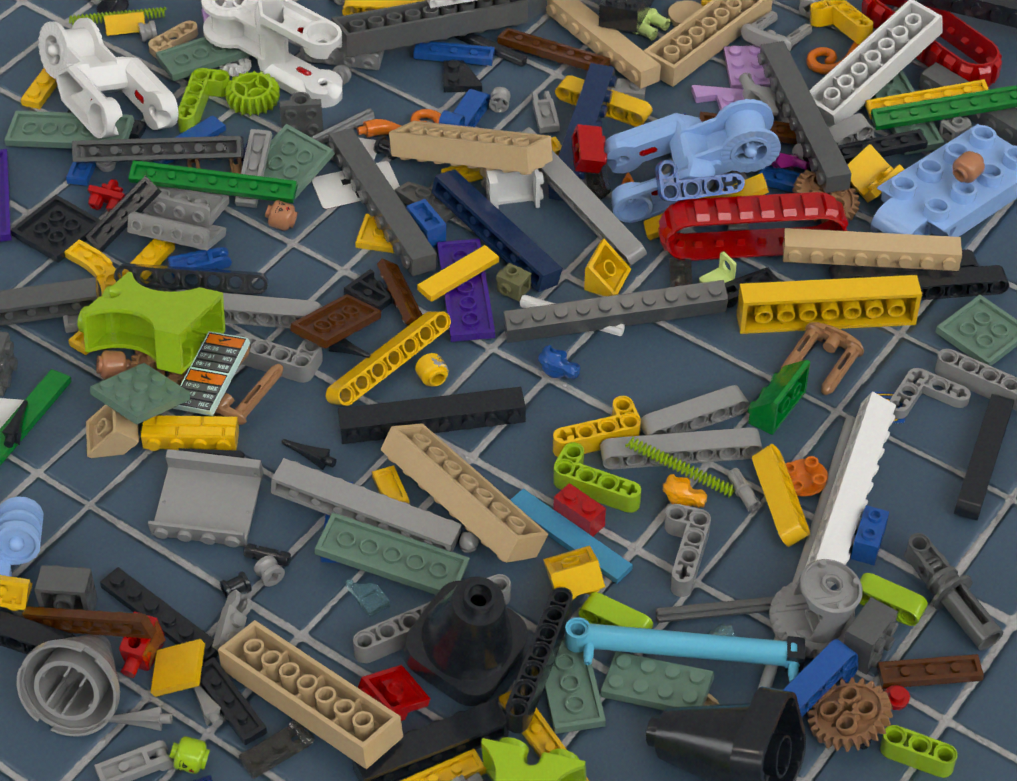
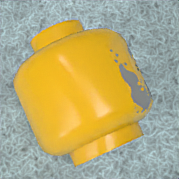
M436 353L423 355L415 366L416 373L421 381L430 387L443 384L449 372L446 363Z

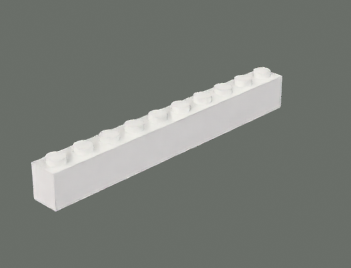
M873 391L864 399L858 410L806 566L820 559H831L846 565L851 554L848 552L854 544L856 537L854 533L860 525L862 519L860 517L861 512L868 503L866 496L873 487L874 483L871 481L879 469L877 462L884 453L885 449L882 447L890 435L888 429L895 419L893 413L896 405ZM829 581L826 583L829 589L835 584Z

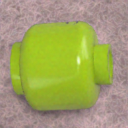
M184 736L180 739L179 743H173L169 758L174 759L173 765L175 769L197 774L200 769H205L210 749H207L205 741Z

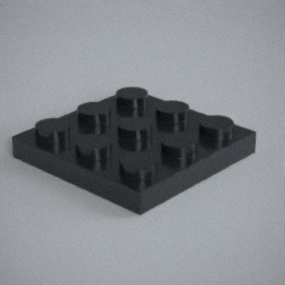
M54 195L13 227L11 234L14 238L59 263L65 258L64 251L79 239L83 242L88 240L85 236L101 220L60 196Z

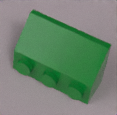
M803 360L783 366L779 373L775 372L768 387L764 386L759 394V398L756 401H752L747 411L749 413L748 424L773 435L806 393L811 361Z

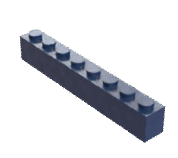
M595 63L590 64L558 156L580 180L585 179L586 172L575 171L571 136L578 124L602 127L601 119L605 118L607 114L606 104L611 102V90L617 84V76H614L615 67ZM548 185L549 199L564 201L558 195V193L550 185Z
M454 169L435 175L431 192L507 264L511 263L530 272L531 286L537 292L558 285L563 268Z

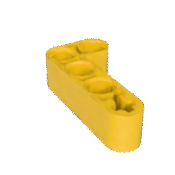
M823 0L810 5V24L814 27H824L833 24L857 44H861L873 33V21L846 0Z
M627 396L616 397L612 403V416L556 429L553 433L554 455L559 457L564 446L572 442L581 444L584 448V454L600 451V444L605 439L640 436L641 419L632 399Z

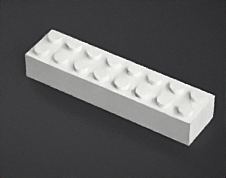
M908 0L809 91L827 126L831 127L855 114L865 104V100H870L943 33L942 16L915 0Z

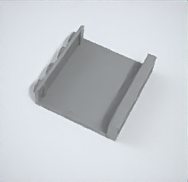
M168 449L166 453L168 470L154 521H148L151 535L160 539L169 537L177 538L184 542L193 540L201 541L208 545L218 543L229 547H245L264 473L261 460Z

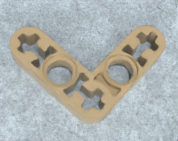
M185 21L151 39L148 43L150 54L156 58V52L187 43L198 36L197 23Z

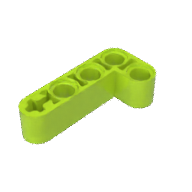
M198 68L192 72L178 108L177 122L180 133L185 132L200 122L209 96L225 97V89L228 81H230L227 71Z
M572 442L564 446L554 464L553 483L556 488L562 490L570 483L603 505L628 513L635 512L640 508L641 486L638 483L584 465V448L581 444Z

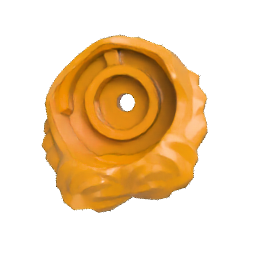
M670 474L666 482L663 483V492L666 493L671 504H681L697 508L705 506L707 501L706 492L702 489H693L689 478L676 477L675 474Z

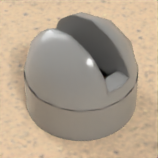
M463 532L459 540L461 550L466 553L475 551L480 539L473 533Z

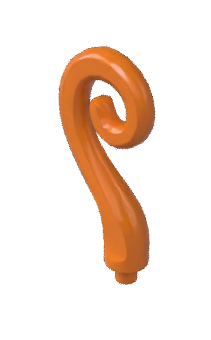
M854 42L843 59H845L860 44ZM828 47L815 48L808 53L806 58L809 69L825 75L842 61L836 62V52ZM827 56L825 64L819 63L816 58Z
M432 109L417 110L412 114L410 122L429 118L434 123H439L441 113ZM373 119L364 121L363 126L357 127L358 135L365 134L366 137L389 135L390 131L401 127V125L388 120Z

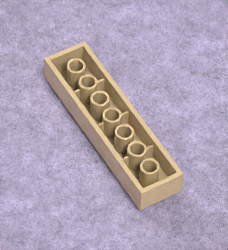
M711 0L645 49L644 52L661 64L660 80L674 87L724 49V47L741 36L743 25L747 23L752 24L770 12L773 0Z
M412 121L389 132L391 156L400 157L401 160L417 159V162L433 161L434 164L450 163L451 166L483 167L488 171L500 169L504 173L516 171L520 172L521 175L532 174L534 170L543 168L545 164L553 161L551 136L422 121Z
M423 423L391 426L380 450L387 455L391 462L396 463L405 475L415 480L421 489L427 491L435 502L444 506L452 517L464 524L466 530L474 533L481 540V543L494 551L503 562L507 563L537 557L548 536L544 529Z
M256 620L218 649L221 667L228 675L365 769L370 767L403 738L401 718L398 714Z

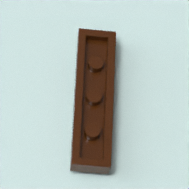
M382 258L377 263L381 272L380 275L385 280L388 286L387 290L395 300L394 304L399 309L403 322L409 326L421 317L422 313L399 266Z
M978 654L878 662L877 665L882 689H887L892 685L912 687L982 681L984 677Z

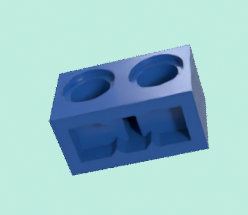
M426 199L406 206V209L433 248L437 247V242L446 241V223Z
M865 506L854 540L852 560L875 565L886 530L889 511Z

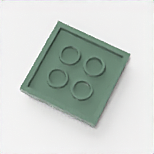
M286 124L271 140L263 177L297 181L296 199L335 155L334 151Z
M978 295L936 327L935 333L969 357L989 366L995 364L1017 347V319L982 295Z
M145 363L90 386V394L136 425L190 400V392Z

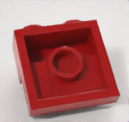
M402 665L363 676L358 685V689L398 714L401 721L406 719L409 712L427 707L431 700Z

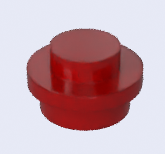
M892 685L885 690L893 710H901L908 705L910 694L904 687Z

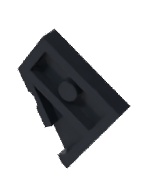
M444 60V93L467 92L469 89L482 92V83L464 60Z
M371 269L344 287L343 295L348 294L381 311L392 303V295L384 288L380 280L377 281L375 279L374 271Z

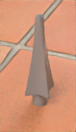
M200 685L193 687L206 725L212 723L214 727H219L223 722V717L220 714L221 707Z
M160 706L137 712L113 715L108 722L162 731V724H172L173 716L172 713H162Z

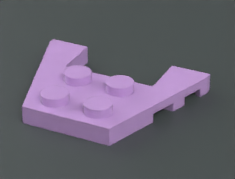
M692 85L691 89L695 103L717 101L720 110L732 102L744 100L742 95L744 89Z

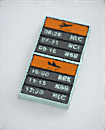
M209 331L180 385L190 392V400L173 409L213 416L250 345L249 339Z

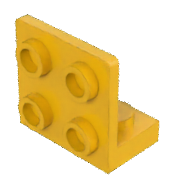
M871 144L866 146L847 164L852 173L850 183L867 202H870L882 193L877 189L879 185L905 170L900 164L894 168L890 166Z
M0 575V607H5L12 611L25 610L32 590L30 579Z

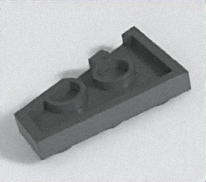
M407 182L394 189L400 200L407 205L426 199L444 222L456 216L431 192L432 189Z

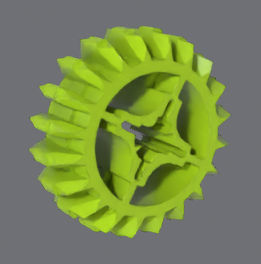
M255 70L251 73L246 71L245 74L239 73L238 77L233 76L232 80L228 81L225 97L230 109H234L235 113L241 112L242 116L245 114H249L250 117L252 114L259 116L260 113L266 114L267 110H273V106H277L280 90L275 77H271L270 74L264 75L263 71L256 73Z

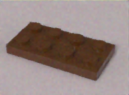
M346 294L292 322L290 331L326 349L381 319L382 311Z

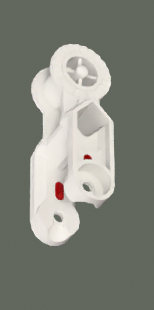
M201 0L203 10L210 15L203 25L204 36L210 43L221 48H239L257 58L260 71H263L264 75L270 74L271 77H275L279 88L290 94L306 92L310 95L311 99H321L322 108L332 107L341 101L343 82L339 74L331 70L318 69L290 54L288 51V39L303 46L305 53L310 57L328 59L335 48H342V31L337 24L292 0Z
M79 18L73 24L72 29L66 30L55 21L47 22L41 27L38 47L43 67L51 77L56 78L62 102L96 138H107L119 135L115 123L123 116L122 111L114 98L106 97L103 94L107 92H123L143 113L145 122L153 130L172 128L176 125L178 105L172 92L139 58L115 57L103 44L99 28L91 19Z

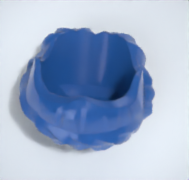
M547 345L539 354L538 361L547 376L558 379L563 377L574 379L579 376L580 365L569 362L566 351L556 350L551 345Z

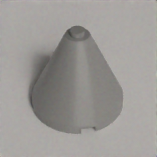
M86 635L51 640L35 647L26 656L17 673L18 695L30 716L37 722L41 719L51 725V731L66 736H85L102 729L114 715L120 700V687L110 641L103 635Z

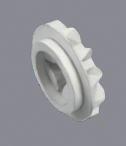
M249 57L219 67L220 70L227 71L229 76H238L239 73L245 74L246 71L251 69V60H249Z

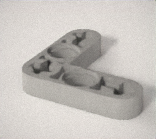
M913 368L907 373L890 399V402L896 405L893 413L895 418L903 419L909 414L921 394L956 408H964L969 403L971 393L965 386L924 369ZM939 385L943 387L944 390H936L933 388V386ZM903 391H911L914 395L907 396L903 394ZM900 402L903 403V407L898 409Z

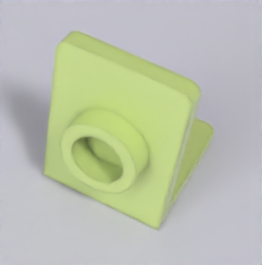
M724 251L721 252L719 268L701 276L699 282L724 280L725 283L734 280L736 262ZM725 260L729 263L731 270L726 267Z

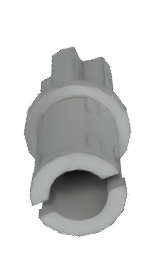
M738 468L728 471V478L736 489V496L741 498L748 511L757 510L761 506V502L754 494L751 483H747Z

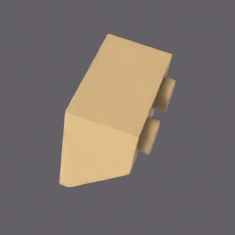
M105 404L86 421L87 457L98 458L124 455L139 442L138 424H134Z

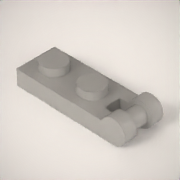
M160 740L94 766L100 781H132L158 770L166 771L172 768L173 759L169 758L170 755H167L168 748L166 743ZM156 756L157 758L150 760L149 757Z

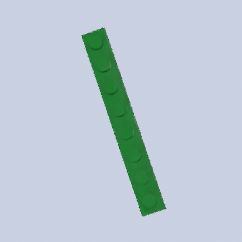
M1017 85L876 108L871 110V116L875 130H882L1017 107Z
M136 160L132 162L128 177L130 183H138L144 176H147L156 186L270 201L280 200L286 203H294L298 187L297 181Z

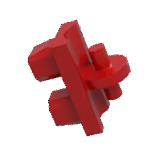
M111 179L108 184L103 183L101 187L89 185L87 189L90 193L88 204L90 208L100 210L103 203H108L106 210L110 212L125 197V194L122 193L123 188L118 187V181L115 179Z

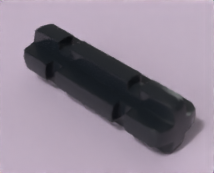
M247 543L244 548V556L254 559V557H257L256 560H260L265 556L271 555L277 560L278 565L286 567L289 566L291 561V554L289 552L281 551L279 553L276 549L263 546L257 548V545Z

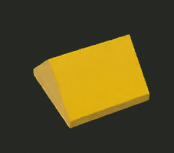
M605 239L600 241L585 267L584 290L606 297L618 295L631 268Z

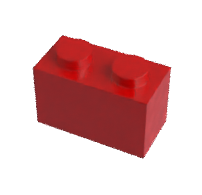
M578 124L571 136L575 171L599 173L607 162V154L604 153L605 136L602 135V127Z
M569 483L554 496L553 509L594 537L605 527L606 508Z

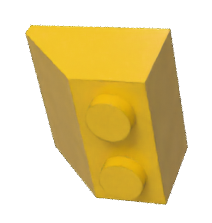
M590 545L543 559L552 589L554 590L559 587L569 589L573 594V600L578 595L585 593L590 595L592 592H599L600 589L605 588L599 561Z

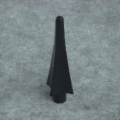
M345 338L329 346V352L347 353L365 358L370 357V353L362 350Z
M27 400L22 402L15 416L2 431L5 436L4 446L7 448H12L14 443L20 445L23 420L28 405Z
M286 439L282 440V444L301 454L321 470H324L326 465L330 467L336 465L337 460L330 456V449L308 446Z

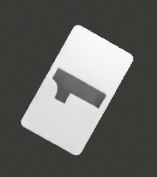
M389 162L376 163L392 188L400 187ZM343 171L317 176L312 180L324 209L360 201L357 191H353L351 182L344 177Z

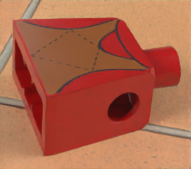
M148 616L156 629L152 639L123 637L119 648L124 660V665L121 669L123 675L134 678L138 669L145 671L151 669L156 659L157 650L162 648L166 640L158 619Z

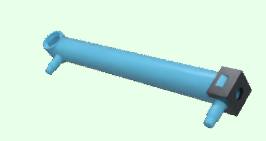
M580 617L570 619L565 626V646L568 650L575 653L584 651L585 665L592 664L594 649L784 666V672H788L789 682H791L803 670L805 662L804 637L787 636V641L590 624L587 620Z

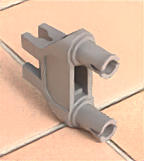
M743 73L739 76V81L744 89L742 92L744 99H755L766 103L779 122L789 123L788 118L783 114L782 105L777 102L775 91H772L770 87L754 84L750 73L748 75Z

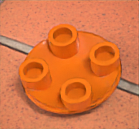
M809 456L806 459L785 463L797 496H812L825 488L828 472L816 457Z

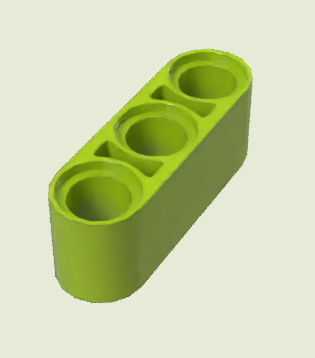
M864 573L860 578L862 598L859 604L865 606L872 597L898 611L896 621L908 626L918 624L928 606V602L923 596L872 573Z
M592 592L578 612L579 617L584 618L590 624L652 629L654 626L653 621L647 615L598 592Z
M890 725L885 728L886 734L882 736L880 751L886 758L937 777L945 778L953 773L958 753L952 745L897 725Z

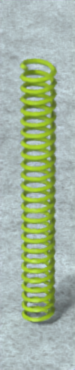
M165 6L163 9L162 7L159 9L157 7L155 9L148 8V10L145 8L144 18L145 12L147 19H149V12L151 19H153V12L155 18H157V12L159 18H161V12L164 18L165 10L167 9ZM121 10L116 13L115 11L113 13L105 12V14L101 12V15L97 13V16L95 13H93V16L90 13L89 16L85 14V17L83 14L81 17L79 14L77 17L76 15H73V17L70 15L69 23L72 21L73 25L79 18H89L94 23L96 20L98 24L99 16L100 23L102 24V16L105 23L104 15L131 13V10H128V12Z
M634 436L628 444H625L626 448L630 445V450L634 447V452L638 450V454L642 452V455H646L647 458L651 456V460L655 458V462L659 461L660 464L664 462V466L668 464V468L672 467V470L677 468V473L681 470V475L685 473V477L690 474L689 478L691 479L694 476V481L698 479V483L702 481V485H705L707 482L706 486L709 487L711 485V489L715 487V491H718L720 488L719 493L724 491V496L728 493V498L736 490L733 488V484L729 486V483L726 482L724 485V480L720 482V478L716 480V476L712 477L711 474L707 476V471L703 474V470L699 471L698 467L694 470V465L690 468V463L686 465L684 461L681 464V459L677 462V457L673 459V455L668 458L669 454L666 453L664 456L665 452L662 451L660 453V449L655 452L656 447H653L651 450L652 446L649 445L647 448V442L643 445V440L638 444L639 439L637 438L634 442Z

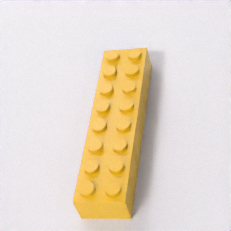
M917 275L740 284L736 315L740 334L806 331V325L812 322L831 325L839 329L916 325L922 292Z

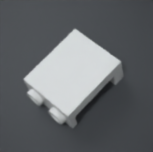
M500 169L486 170V198L496 208L501 204L534 201L535 208H540V200H543V190L540 184H544L542 171L539 172L536 169L532 174L521 175L520 172L516 171L504 173Z

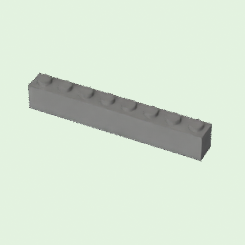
M283 458L272 477V494L330 516L333 512L453 552L460 537L462 524L454 520L416 508L406 502H400L387 495L368 490L363 486L349 483L341 478L325 474L320 470L301 465L296 461Z

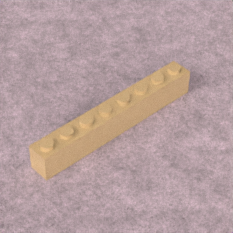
M547 0L546 11L549 16L596 54L610 58V65L615 67L619 73L640 89L659 82L661 64L618 30L599 27V15L580 0Z
M785 228L783 262L959 271L962 259L961 237Z

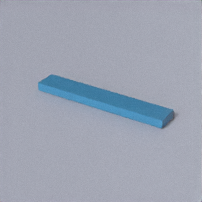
M524 488L510 499L544 529L550 538L567 550L573 551L590 545L599 561L602 574L614 583L618 584L633 570V564Z

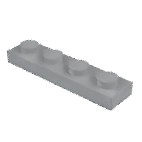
M250 130L241 174L264 176L272 139L271 131ZM236 196L235 204L236 206L257 208L258 199Z

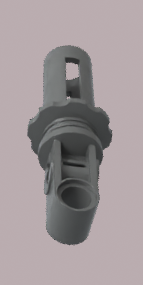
M922 533L912 534L909 537L904 555L906 560L916 570L918 576L927 584L929 592L934 593L935 596L932 600L934 608L941 609L945 607L979 650H986L997 643L1003 636V630L969 590L973 583L972 578L969 575L959 576L956 568L950 566L944 555L937 550L928 536Z

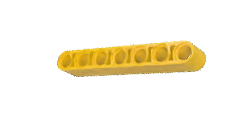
M428 311L373 352L369 358L364 359L330 385L326 391L327 401L332 405L344 406L355 402L450 327V316L446 312Z

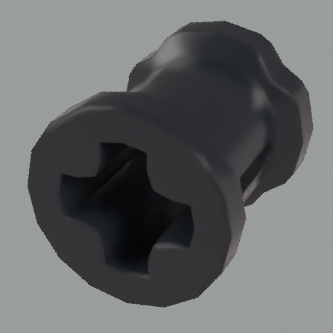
M382 135L379 136L374 144V152L385 154L389 159L395 160L397 157L391 156L390 141Z
M243 571L228 581H220V587L226 600L229 593L233 590H237L240 594L245 591L247 593L252 591L250 582Z

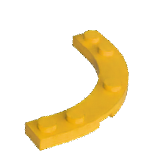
M79 239L64 251L67 259L83 267L96 277L101 288V296L107 286H112L116 283L114 279L116 268L113 266L112 261L96 248ZM78 331L68 340L69 346L87 355L89 352H85L84 333Z

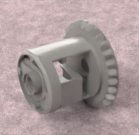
M820 559L811 562L804 568L797 583H790L786 587L783 586L773 598L770 605L769 618L774 633L780 641H787V636L804 637L805 657L814 659L834 639H839L844 643L846 630L854 621V610L862 598L861 582L855 572L841 562L831 559ZM828 581L833 582L837 585L838 589L831 590L826 583Z

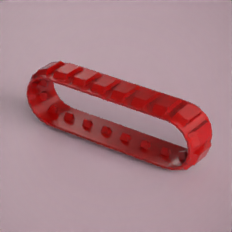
M862 0L861 12L873 21V28L878 29L895 13L886 5L901 8L907 0ZM925 6L942 16L943 33L939 36L978 64L969 63L959 58L935 40L915 58L927 67L937 62L969 82L985 79L988 88L995 83L1000 75L1002 66V55L998 47L990 39L951 12Z
M822 192L681 200L670 205L659 220L660 227L658 231L664 250L680 260L720 259V253L723 251L730 258L783 255L785 228L702 233L676 232L692 226L827 219L829 221L821 225L792 227V229L847 231L848 220L842 202L837 201L834 196Z

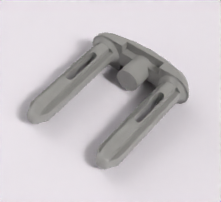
M770 11L752 24L747 23L743 25L741 35L745 41L761 48V44L784 41L790 52L793 45L812 32V26L804 24L786 37L780 34L776 35L773 30L764 31L763 29L778 19V14Z

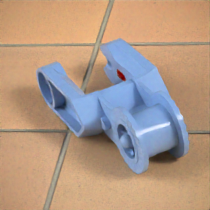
M744 99L724 106L715 118L704 122L698 117L674 113L620 132L606 139L604 153L607 154L606 163L612 172L622 174L637 169L645 161L671 153L673 162H675L678 168L679 180L721 175L730 171H738L740 173L756 172L771 165L776 160L781 151V145L778 136L770 131L774 122L771 108L760 100ZM656 178L642 183H624L616 187L611 194L613 214L620 221L628 223L638 222L662 214L670 205L677 202L664 201L659 197ZM710 180L707 183L708 190L713 186L714 180ZM693 183L686 185V192L689 195L695 192V185ZM670 185L664 189L666 197L671 198L674 194V189Z

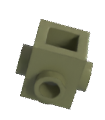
M509 263L497 273V291L505 296L520 301L521 297L526 295L531 289V273L521 267Z

